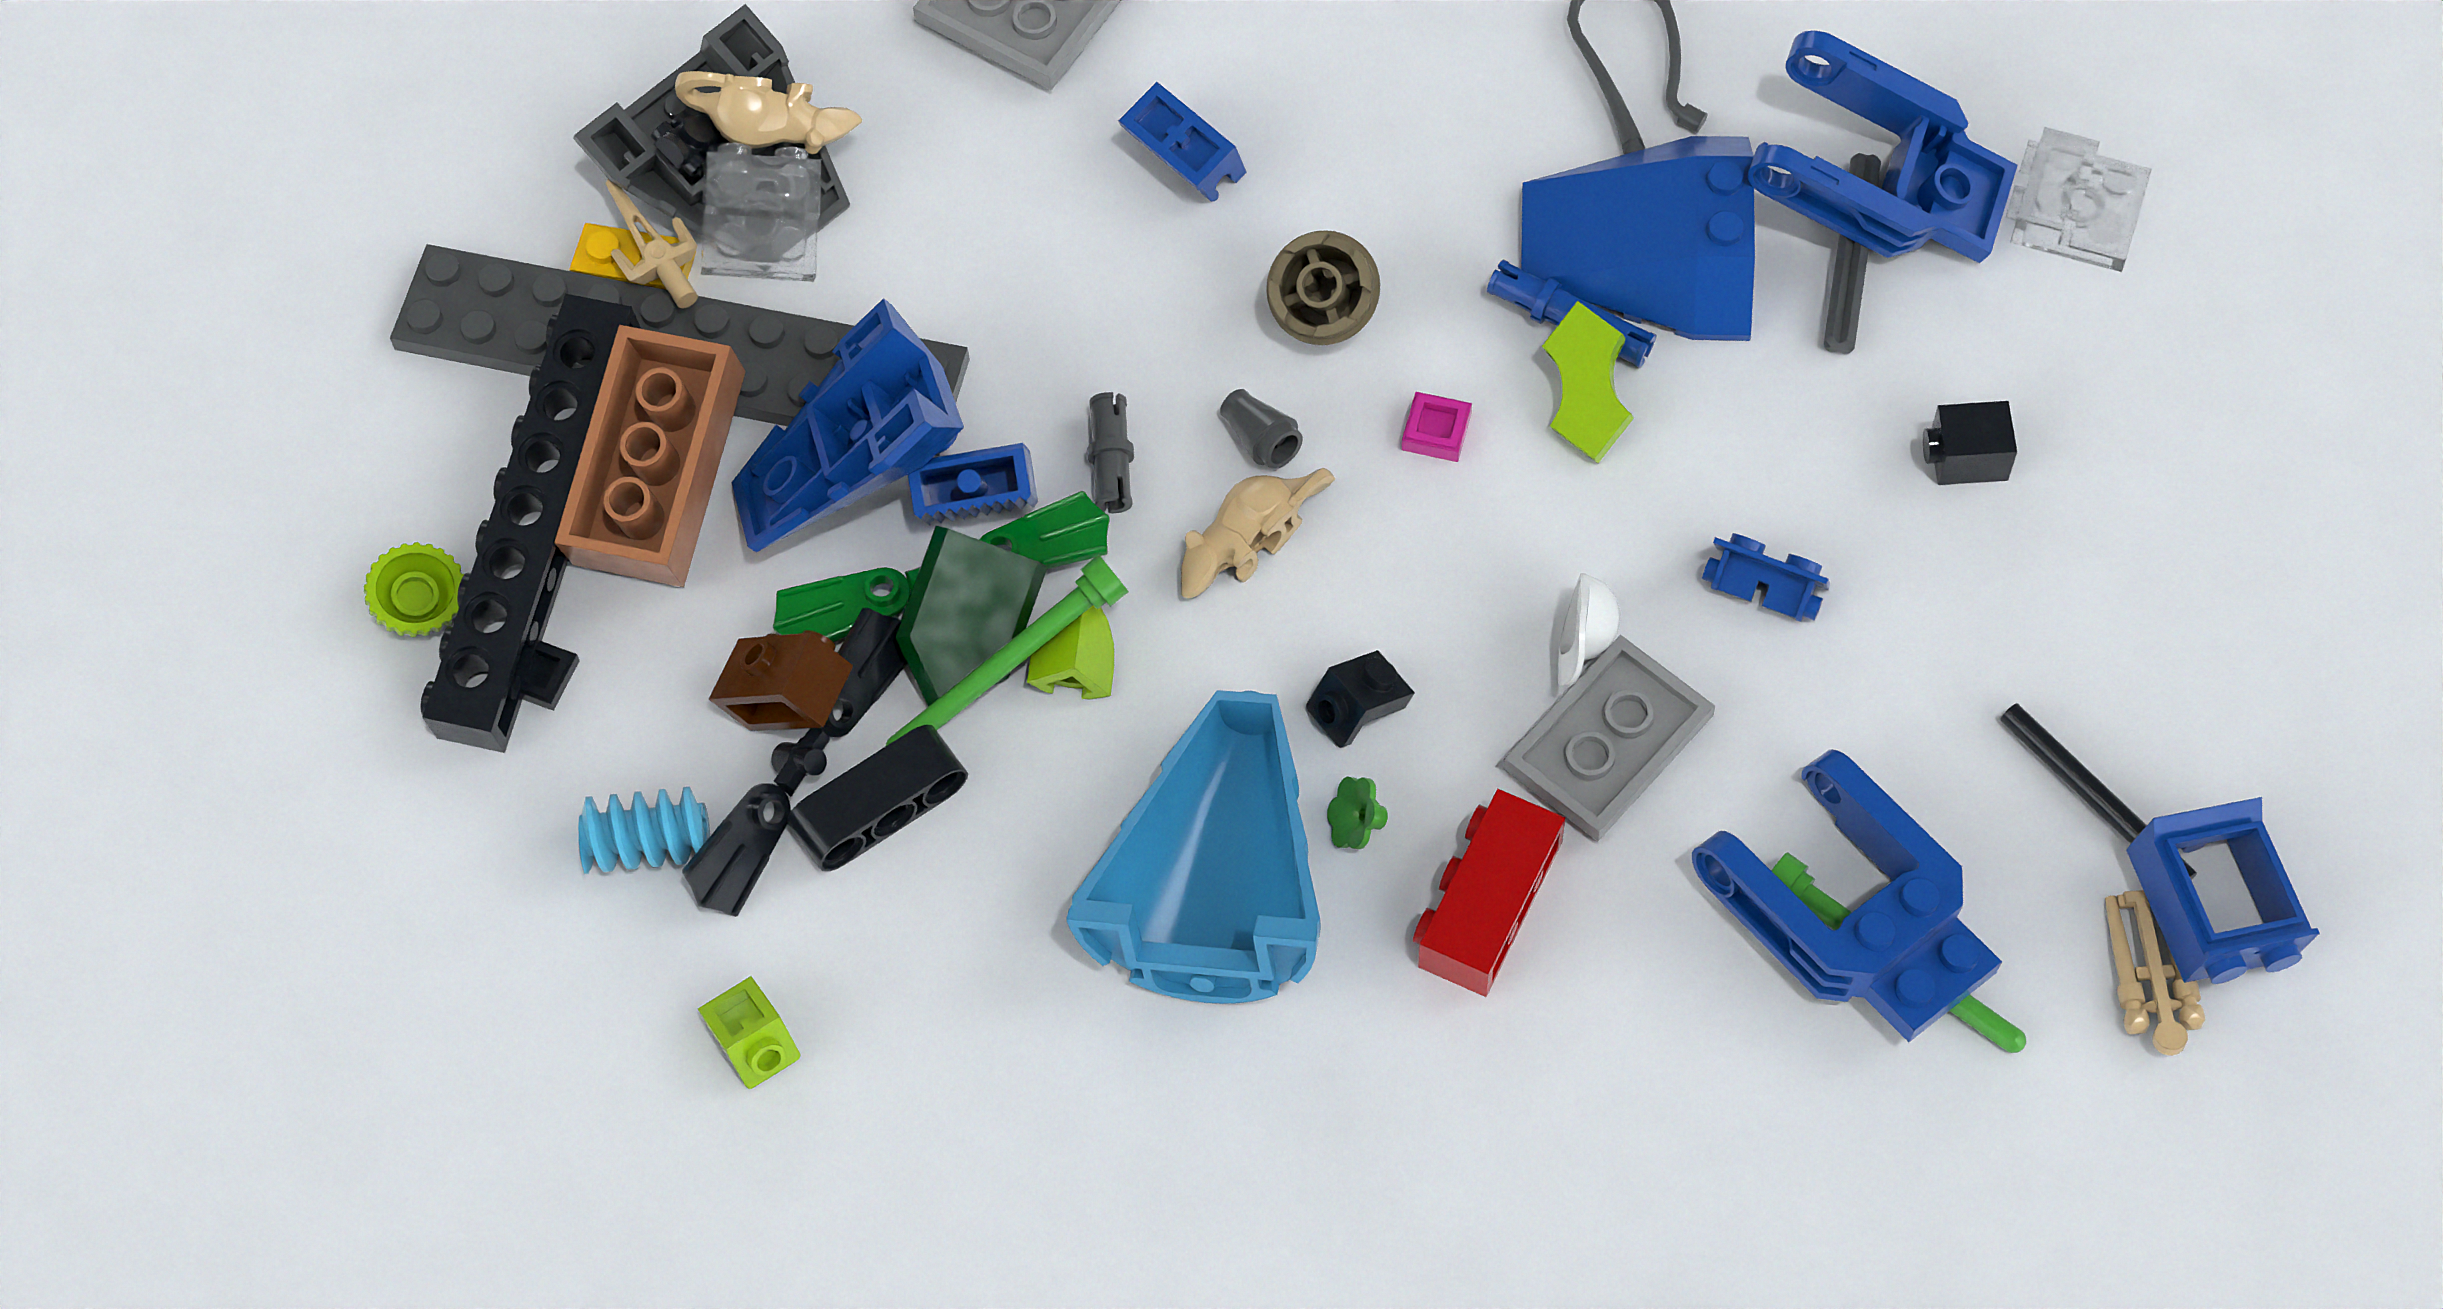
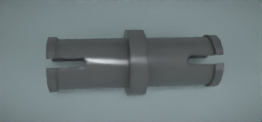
M1104 392L1094 395L1089 400L1092 415L1093 442L1089 444L1087 451L1088 460L1094 465L1095 505L1104 512L1106 510V502H1109L1108 513L1113 514L1127 511L1133 505L1130 491L1129 463L1134 459V446L1127 437L1126 397L1118 393L1115 396L1116 404L1113 405V392Z

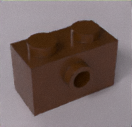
M810 630L798 634L777 635L770 633L763 637L739 638L709 700L749 731L822 728L838 699L853 665L834 651L836 646L829 638Z

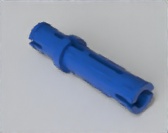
M1504 259L1498 264L1500 271L1494 270L1488 283L1487 293L1496 295L1530 312V319L1540 324L1546 320L1558 326L1575 303L1579 301L1624 335L1626 340L1618 355L1619 357L1633 363L1638 368H1641L1645 363V358L1643 357L1648 358L1654 346L1656 334L1639 328L1561 289V282L1553 278L1544 281Z

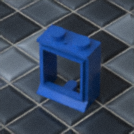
M2262 797L2155 817L2126 849L2184 983L2210 978L2212 984H2221L2240 977L2249 969L2263 966L2266 972L2269 973L2287 969L2302 959L2300 952L2320 934L2318 928H2311L2262 821ZM2226 839L2264 923L2215 933L2178 849L2181 848L2183 853H2190L2202 848L2206 843Z

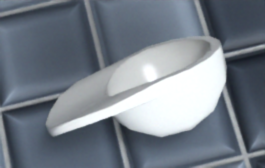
M1581 573L1578 578L1558 648V684L1566 687L1577 682L1582 672L1584 661L1604 653L1612 644L1618 634L1621 611L1612 591L1604 581Z

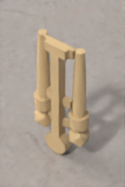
M2144 890L2125 891L2124 894L2117 895V897L2108 896L2105 898L2120 982V985L2117 987L2120 1007L2126 1010L2123 1019L2125 1029L2128 1034L2146 1033L2150 1024L2147 1012L2157 1013L2159 1024L2152 1036L2154 1047L2164 1055H2177L2183 1051L2188 1041L2186 1030L2201 1029L2205 1021L2204 1010L2200 1004H2197L2201 1000L2197 980L2187 983L2183 982L2169 947L2171 964L2162 965L2150 904ZM2122 908H2134L2146 966L2135 967V970L2119 910ZM2166 979H2175L2172 983L2175 1000L2169 998ZM2137 981H2150L2154 1000L2146 1003L2142 984ZM2181 1009L2179 1013L2180 1023L2174 1021L2173 1011Z

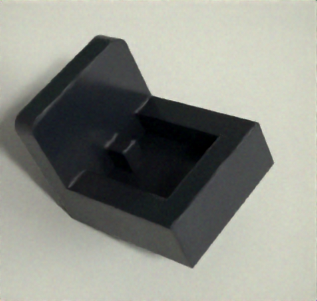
M1379 650L1329 667L1307 702L1306 708L1335 744L1342 748L1352 744L1364 723L1405 709L1415 692L1399 675L1394 666L1386 660Z

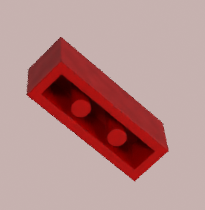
M1498 788L1488 808L1480 804L1477 806L1465 833V839L1471 842L1462 859L1456 856L1450 859L1441 878L1439 890L1445 892L1437 910L1426 908L1416 927L1413 942L1419 944L1418 968L1487 997L1563 842L1566 817Z

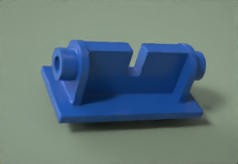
M1732 533L1729 542L1715 537L1713 544L1716 549L1723 551L1721 560L1709 558L1702 576L1703 580L1712 583L1711 589L1752 602L1758 583L1761 582L1770 585L1762 607L1792 617L1799 622H1802L1804 617L1815 621L1823 598L1813 595L1815 588L1819 586L1829 590L1831 585L1828 578L1819 575L1822 565L1794 554H1788L1786 562L1763 555L1766 547L1765 544L1736 533Z

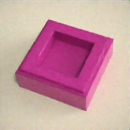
M1416 391L1402 438V450L1458 462L1472 414V403Z

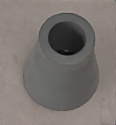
M1244 389L1233 391L1223 401L1220 408L1221 415L1230 423L1255 463L1277 469L1289 463L1296 456L1301 448L1303 436L1298 431V424L1295 419L1252 397Z

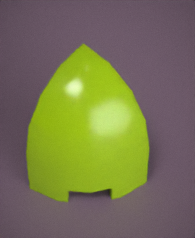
M1094 605L1031 655L1027 683L1050 694L1054 692L1055 684L1067 688L1082 689V699L1111 696L1114 674V641L1109 622L1101 607L1098 610Z

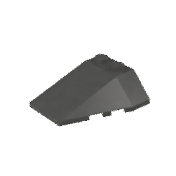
M746 4L706 33L702 39L700 52L626 109H623L616 102L573 137L576 143L611 182L672 219L675 217L681 218L687 228L763 274L769 272L850 207L849 199L826 146H822L818 153L810 154L805 150L804 143L780 142L771 146L752 149L739 147L724 138L720 145L725 149V152L719 160L712 165L706 162L705 166L696 175L690 177L683 170V166L677 168L654 145L655 141L651 138V134L661 123L667 121L670 124L683 110H686L691 116L701 113L687 106L676 95L675 82L677 76L682 72L702 71L725 75L731 74L734 76L767 78L772 80L773 91L786 94L787 85L795 83L788 67L789 60L783 46ZM716 86L695 88L702 93L721 91V87Z

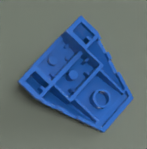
M1690 136L1523 182L1521 270L1544 281L1553 278L1561 282V289L1586 302L1624 313L1623 319L1641 324L1644 319L1676 329L1675 335L1690 340L1750 341L1755 268L1754 188L1748 180V171L1754 157L1749 137Z
M884 298L833 349L832 352L840 359L820 385L816 386L809 381L800 392L799 396L806 403L787 428L783 430L776 424L731 482L747 546L757 553L922 468L937 453L946 451L954 443L958 433L964 428L943 366L893 305Z

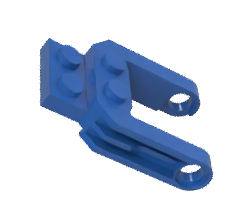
M1805 31L1798 34L1792 43L1785 64L1789 77L1799 85L1898 135L1901 142L1894 148L1881 189L1818 156L1812 159L1790 147L1768 145V143L1763 142L1757 147L1748 171V180L1752 187L1759 193L1886 258L1920 249L1931 238L1980 264L1992 252L2018 165L1968 139L1964 130L1968 127L1969 123L1957 99L1829 33ZM1804 56L1820 57L1826 60L1829 65L1814 63ZM1768 166L1782 168L1791 174L1777 172Z
M1831 749L1804 767L1801 777L1804 781L1807 779L1808 785L1818 801L1837 818L1835 825L1892 880L1890 884L1845 917L1839 929H1829L1739 838L1727 831L1716 832L1696 847L1692 852V863L1702 883L1817 999L1848 1002L1852 996L1865 998L1910 1042L1994 976L2002 961L1957 918L1963 907L1962 866L1852 759L1838 750Z

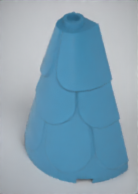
M1217 690L1160 764L1162 772L1120 825L1122 830L1072 897V905L1069 908L1066 920L1075 939L1098 963L1104 966L1109 964L1111 959L1130 970L1129 982L1174 998L1204 1003L1228 1004L1252 1002L1278 995L1279 985L1288 980L1298 984L1311 970L1315 961L1321 923L1308 865L1307 838L1297 803L1299 797L1298 779L1277 694H1263L1249 690L1242 692Z

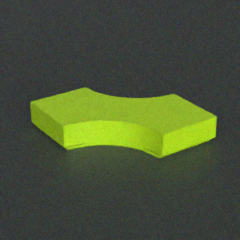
M1577 301L1542 345L1545 352L1557 364L1562 379L1561 404L1550 427L1596 463H1599L1634 419L1633 415L1620 402L1614 385L1615 361L1626 338L1621 332Z

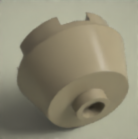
M1328 230L1306 233L1288 243L1273 261L1267 278V301L1276 322L1290 336L1313 345L1336 344L1357 334L1373 316L1380 296L1378 268L1368 250L1357 240L1346 234Z

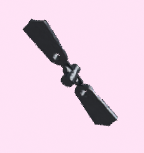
M862 608L837 652L853 665L837 699L843 705L842 716L839 720H836L832 709L824 727L809 728L805 736L800 738L797 743L782 742L778 744L773 750L771 757L772 766L779 773L774 779L777 785L761 783L752 787L683 868L682 873L691 886L699 907L718 910L734 917L739 915L788 824L787 817L791 811V806L787 794L792 797L805 776H817L825 770L827 758L823 750L829 743L830 737L837 738L848 734L908 664L895 639L901 623L900 619L882 615L870 608ZM771 801L774 806V815L767 822L763 812L766 804Z

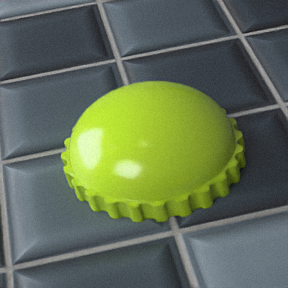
M414 542L413 545H407V543H403L399 548H390L387 554L379 555L378 561L371 564V571L366 574L367 583L364 584V594H366L365 604L369 606V614L376 617L377 624L386 626V630L389 632L396 631L400 636L405 634L410 635V637H417V635L428 636L433 631L440 632L444 625L448 626L452 623V618L457 616L459 610L457 594L459 584L464 576L461 573V565L454 562L452 555L445 554L444 549H436L432 544L421 545L419 542Z

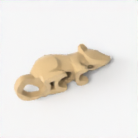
M702 71L682 72L677 76L675 82L676 95L683 103L695 110L708 114L720 134L730 143L742 148L757 149L780 142L804 143L805 150L808 153L816 154L822 146L843 138L862 123V118L848 108H817L809 104L808 102L811 100L813 85L791 83L787 85L786 94L772 90L771 79ZM716 86L721 87V91L702 93L695 88Z
M1321 468L1299 478L1284 479L1261 475L1246 478L1235 484L1226 495L1216 520L1201 535L1196 530H1191L1185 536L1187 549L1181 568V595L1185 598L1200 595L1214 582L1220 572L1234 566L1236 567L1237 579L1241 582H1246L1257 569L1259 561L1257 553L1261 549H1266L1271 554H1275L1290 539L1302 524V518L1297 513L1303 500L1329 487L1335 480L1333 474L1326 468Z

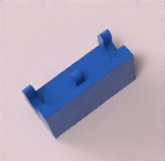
M1158 82L1118 120L1121 127L1210 201H1216L1219 198L1216 186L1223 176L1226 175L1237 183L1247 173L1236 146Z

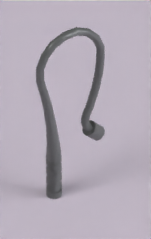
M1572 0L1567 16L1570 32L1596 76L1609 104L1618 129L1623 153L1625 155L1643 150L1645 145L1621 94L1598 55L1582 33L1578 17L1581 5L1585 0ZM1654 0L1661 8L1669 40L1670 60L1666 102L1671 112L1678 117V124L1698 133L1705 123L1708 113L1689 103L1682 106L1677 99L1681 72V44L1675 13L1670 0Z

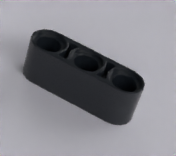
M926 724L904 734L805 797L790 811L787 823L822 871L836 870L949 799L965 784L968 779V772L934 726Z

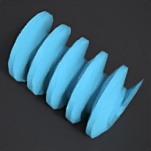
M690 786L683 787L679 805L672 804L666 789H659L656 804L653 808L648 807L641 791L634 792L630 810L623 809L617 794H610L606 812L602 813L599 812L593 797L588 796L585 797L582 814L579 816L578 822L579 850L584 874H589L592 869L594 857L603 872H611L615 869L618 856H620L627 869H638L643 852L652 867H662L667 850H669L676 865L686 864L692 847L695 853H697L711 836L705 803H697Z

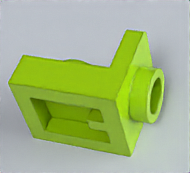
M752 976L698 1008L706 1025L731 1060L738 1075L748 1089H752L799 1060L801 1056L781 1017Z

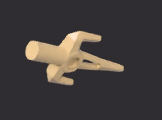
M608 179L606 186L642 254V259L635 266L620 249H613L611 252L612 257L630 282L644 285L660 278L679 308L690 307L696 302L698 295L680 269V266L692 260L697 244L683 221L677 217L672 220V225L680 243L669 244L663 240L645 219L623 189ZM634 223H641L653 241L645 243Z

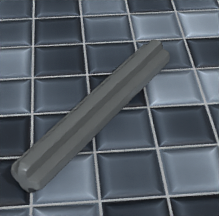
M1857 153L1850 160L1849 173L1878 187L1881 161L1874 154L1865 155ZM1841 234L1838 241L1824 347L1830 352L1847 354L1855 349L1869 248Z

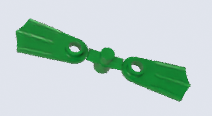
M1080 491L989 531L979 540L995 546L1007 545L1011 548V552L1038 561L1048 566L1047 569L1092 559L1097 555H1107V535L1110 518L1108 514L1092 502L1084 491ZM882 567L778 590L776 592V614L773 629L778 635L798 634L810 630L826 636L832 642L840 640L848 635L862 608H870L890 617L900 613L908 603L920 567L905 571L906 577L898 570ZM879 584H889L893 587L892 591L886 596H876L872 593L873 589Z

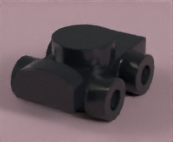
M683 110L670 124L664 121L651 134V138L655 141L654 145L677 168L683 166V170L690 177L696 175L705 166L706 162L709 165L714 164L725 152V149L720 145L724 137L717 130L712 120L703 112L696 116H691L686 110Z

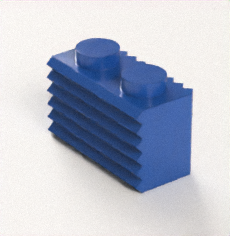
M1023 443L935 457L930 459L922 468L908 474L914 514L928 525H931L935 519L942 524L946 517L951 521H954L957 516L965 520L969 513L976 518L980 512L988 516L991 510L999 514L1005 508L1011 512L1014 506L1022 510L1028 504L1034 508L1038 502L1030 450Z

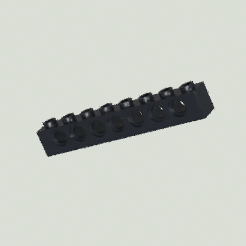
M565 293L559 313H553L549 319L546 330V343L548 347L542 364H536L531 372L529 379L530 400L525 415H519L514 422L511 434L513 450L507 468H500L496 475L493 488L495 503L489 520H483L477 531L475 542L476 560L471 573H465L459 584L457 594L459 610L453 627H447L442 635L439 646L441 663L435 681H429L422 694L420 705L422 718L437 739L502 753L506 751L523 700L522 690H520L521 680L529 681L537 657L536 647L538 642L543 639L568 563L567 557L556 546L555 539L619 325L641 329L632 306ZM592 358L586 366L572 368L578 360ZM570 408L576 409L568 418L554 420L561 411ZM549 460H559L557 465L551 470L537 472L543 463ZM542 512L535 522L528 525H519L522 518L527 514ZM518 564L524 565L521 572L516 576L507 579L501 578L504 571L509 567ZM506 618L505 623L498 630L490 633L483 632L485 626L493 619ZM482 671L488 672L486 679L481 684L475 687H465L467 680L473 674Z

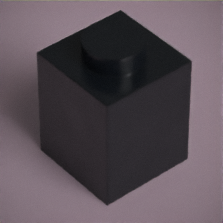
M2009 401L1937 406L1932 428H1925L1923 431V454L1927 464H1935L1938 485L2009 480L2017 455Z

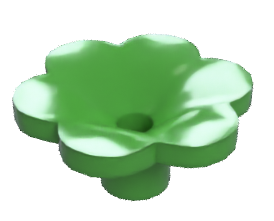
M1347 776L1340 782L1337 797L1331 800L1327 810L1328 821L1333 826L1331 837L1334 845L1339 848L1363 849L1369 842L1371 830H1381L1386 825L1388 813L1386 808L1379 805L1376 800V785L1372 779L1365 777L1357 779Z

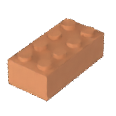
M619 325L555 539L556 546L574 566L684 588L746 373L731 346Z

